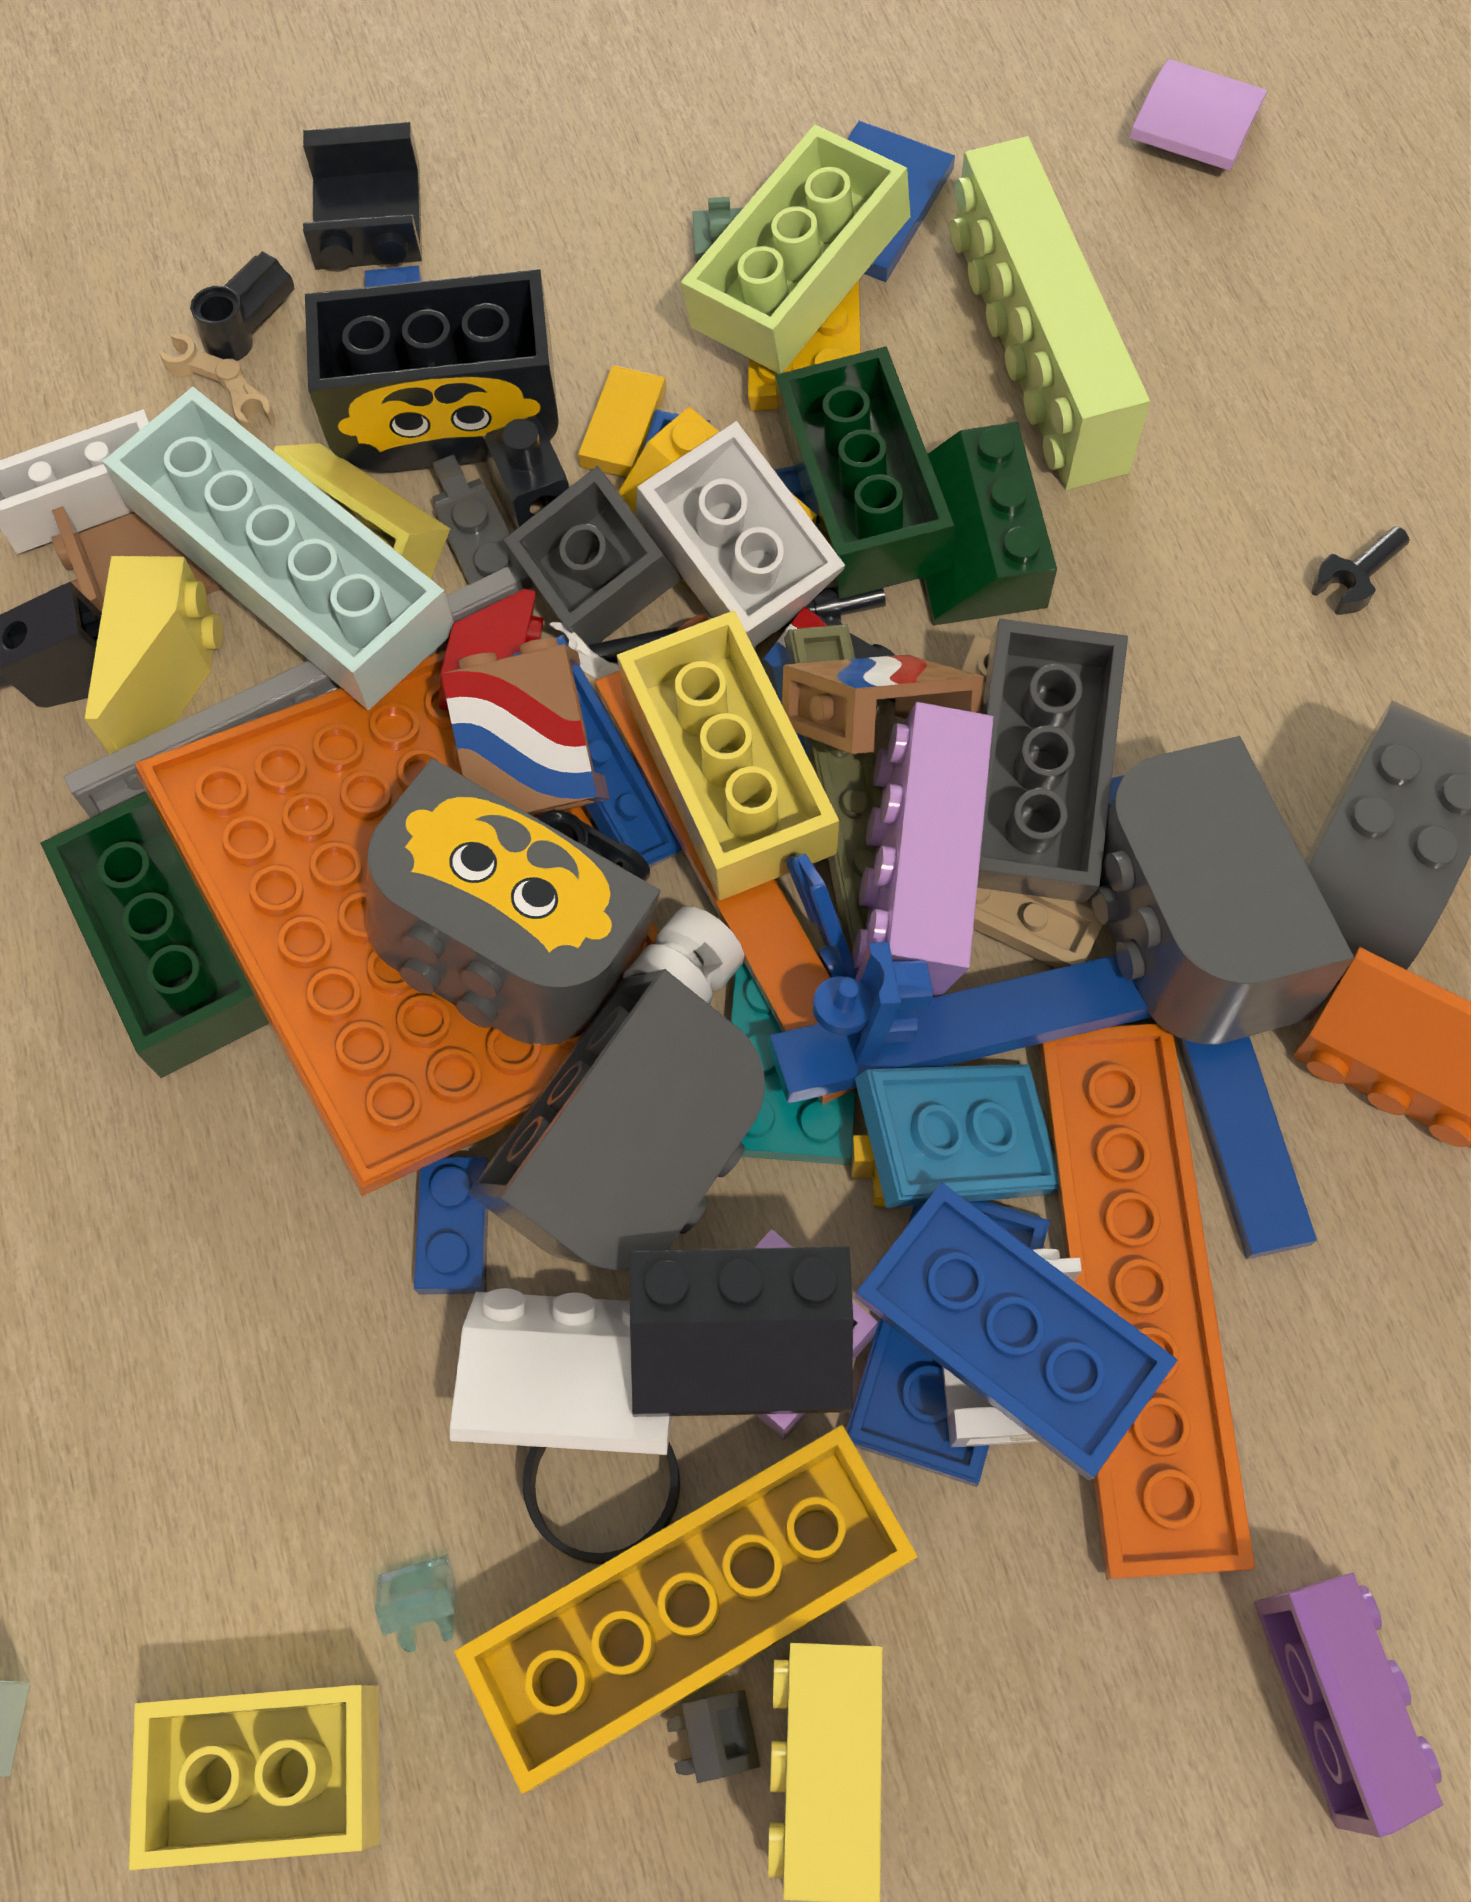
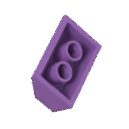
M1354 1572L1254 1601L1336 1828L1380 1838L1399 1831L1443 1806L1435 1785L1442 1780L1439 1763L1427 1740L1422 1736L1417 1737L1405 1707L1411 1704V1693L1408 1683L1398 1664L1394 1660H1387L1376 1632L1382 1628L1378 1606L1369 1589L1364 1585H1358Z

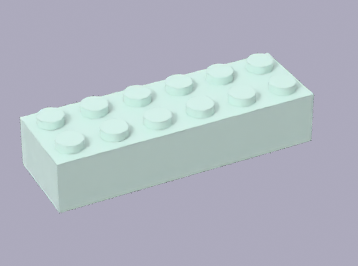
M190 388L102 461L124 503L368 711L450 637L454 620L445 591L196 388Z

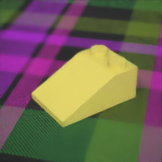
M111 556L84 718L109 754L173 725L210 674L214 649H220L222 646L223 625L219 614L213 613L207 602L205 586L202 581L196 580L185 557Z

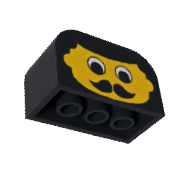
M540 269L305 294L308 391L327 444L337 457L345 459L355 467L380 472L434 467L433 462L453 454L458 464L486 462L483 437L488 432L502 428L516 419L538 417L550 441L556 434L559 418L550 324Z

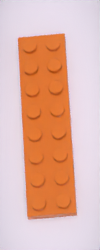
M1159 1024L1108 1027L1039 1044L1050 1138L1059 1183L1057 1193L1065 1257L1080 1258L1082 1272L1074 1282L1178 1359L1095 1478H1093L1106 1580L1254 1570L1255 1563L1174 1035Z

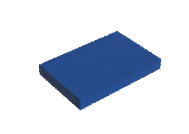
M859 120L847 140L907 167L911 217L864 273L887 282L952 173L955 155Z

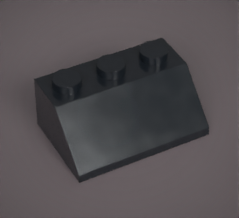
M850 1246L630 1251V1344L633 1417L851 1412L853 1302Z

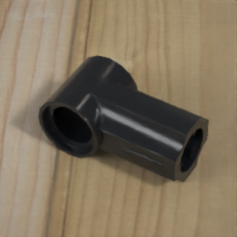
M262 251L258 256H254L224 286L204 288L193 297L190 310L207 354L223 360L234 359L236 361L248 355L253 345L251 332L295 289L291 275L285 271L276 258Z

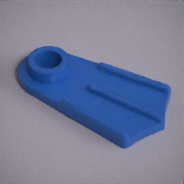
M797 852L789 856L785 862L810 922H816L825 943L824 947L817 950V955L830 978L842 976L855 980L857 971L854 968V962L826 884L806 853L800 854Z

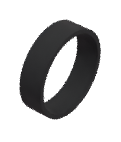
M670 1442L667 1450L670 1467V1490L661 1516L651 1530L635 1543L625 1548L605 1553L585 1552L572 1548L561 1542L549 1530L540 1514L535 1488L538 1466L547 1447L531 1446L523 1471V1494L526 1508L540 1534L562 1553L582 1562L604 1564L668 1527L680 1494L679 1467Z

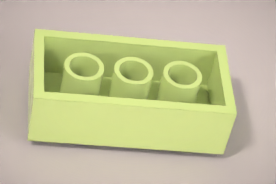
M814 124L680 282L691 328L778 374L783 373L911 217L907 167Z

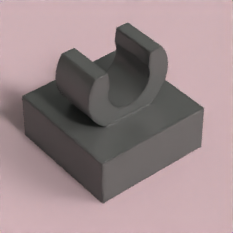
M745 1690L682 1704L683 1714L673 1716L667 1722L668 1732L686 1729L692 1757L674 1763L676 1773L691 1775L695 1773L697 1783H702L761 1767Z

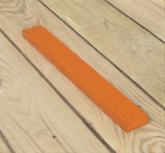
M619 671L596 680L595 687L599 698L721 921L734 933L741 943L745 954L744 963L781 1031L785 1032L819 1024L812 1012V1000L819 985L829 979L830 976L776 880H770L723 900H718L622 693ZM856 1088L819 1096L818 1098L821 1104L824 1105Z

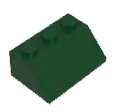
M1018 421L960 430L928 453L954 523L953 570L922 578L933 626L1048 608L1057 566Z

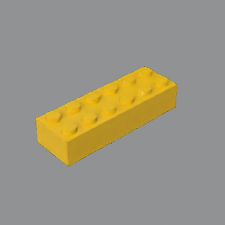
M841 1425L455 1650L454 1654L521 1794H525L535 1790L911 1564L918 1556L844 1426Z

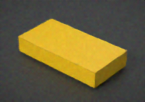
M612 365L578 453L580 467L594 469L598 465L605 473L622 477L629 475L643 451L655 410L660 409L667 390L666 377Z

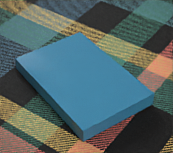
M1029 1064L867 1069L855 1078L886 1208L924 1205L941 1182L968 1202L1050 1196L1058 1191L1059 1183L1055 1156Z

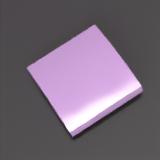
M1168 59L1141 107L1129 138L1231 171L1243 150L1248 132L1261 111L1268 90Z

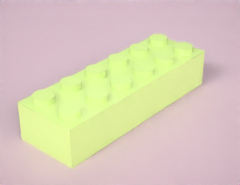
M1029 136L964 152L961 178L955 181V196L958 209L956 219H952L950 222L951 240L957 253L963 252L967 260L968 277L972 291L975 295L981 294L986 304V318L990 333L993 337L999 336L1005 348L1004 356L1008 375L1011 380L1019 381L1024 392L1023 402L1027 419L1031 425H1038L1043 436V452L1048 467L1051 470L1057 469L1065 490L1129 474L1150 405V399Z

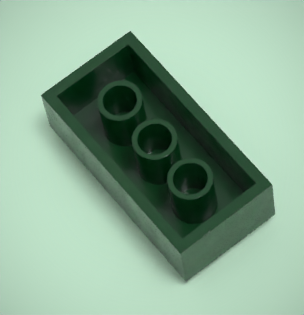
M887 346L776 374L775 384L779 423L807 506L817 514L816 527L845 564L844 570L833 579L838 598L843 599L953 570L954 523Z
M147 792L40 842L136 1053L160 1078L269 1024Z

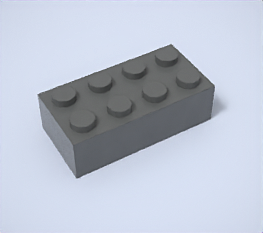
M999 618L990 644L983 696L984 706L982 714L994 717L977 888L1086 903L1098 889L1128 643L1127 635Z

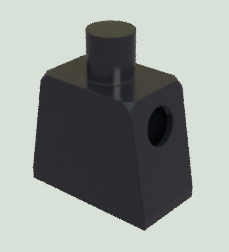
M538 417L513 420L502 428L488 432L483 437L490 480L514 531L535 515L530 512V507L537 498H546V504L548 505L570 488L562 465Z
M71 582L56 587L0 614V690L14 686L37 707L47 708L88 698L102 612Z

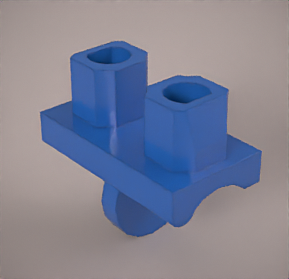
M889 942L868 943L855 980L850 977L837 976L829 978L819 985L812 1000L813 1015L825 1030L834 1034L850 1035L860 1032V1041L855 1051L856 1063H876L884 1043L910 1042L914 1040L918 1031L916 1009L928 1008L933 997L927 962L925 960L893 962Z

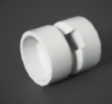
M684 906L674 914L657 934L656 944L646 947L624 972L623 979L666 969L709 1004L712 1001V991H718L724 987L743 964L745 954L739 940L721 920L702 909Z

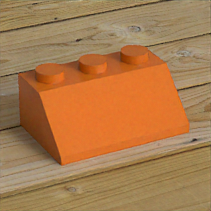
M1359 947L1353 955L1354 959L1310 1020L1292 1057L1306 1063L1307 1069L1316 1077L1334 1084L1345 1083L1368 1095L1369 1102L1378 1109L1393 1115L1405 1114L1428 1126L1431 1134L1440 1141L1456 1147L1467 1146L1471 1148V1002Z

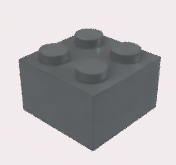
M598 465L503 539L570 633L575 632L587 645L602 642L683 579L623 496Z

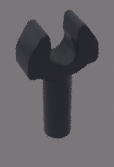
M1392 527L1353 561L1341 558L1336 554H1330L1322 561L1315 576L1312 594L1317 596L1332 583H1341L1349 590L1341 597L1334 611L1335 614H1350L1362 610L1369 604L1376 591L1369 577L1409 544L1410 540L1407 532L1401 527Z

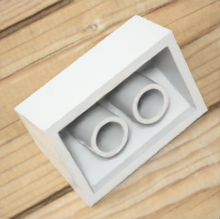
M737 421L637 486L636 515L712 618L735 610L753 647L788 624L803 607H806L844 570L845 564Z
M509 1288L495 1289L490 1292H475L462 1328L450 1421V1441L667 1455L673 1416L633 1417L630 1299L627 1301L593 1299L583 1293H565L557 1297L524 1295L518 1290Z

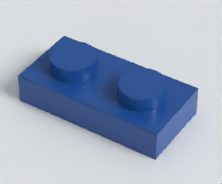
M444 1157L420 1169L414 1290L418 1294H475V1292H485L489 1210L467 1193L490 1163L487 1157Z

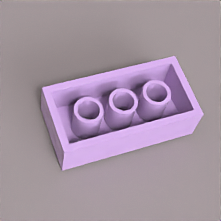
M916 702L904 723L894 724L888 749H879L873 771V786L882 787L881 808H872L867 825L866 844L875 846L874 868L866 867L860 886L859 905L868 907L866 930L859 929L856 934L852 953L854 968L860 967L868 943L889 942L893 962L925 960L927 962L933 997L943 995L970 968L994 716Z

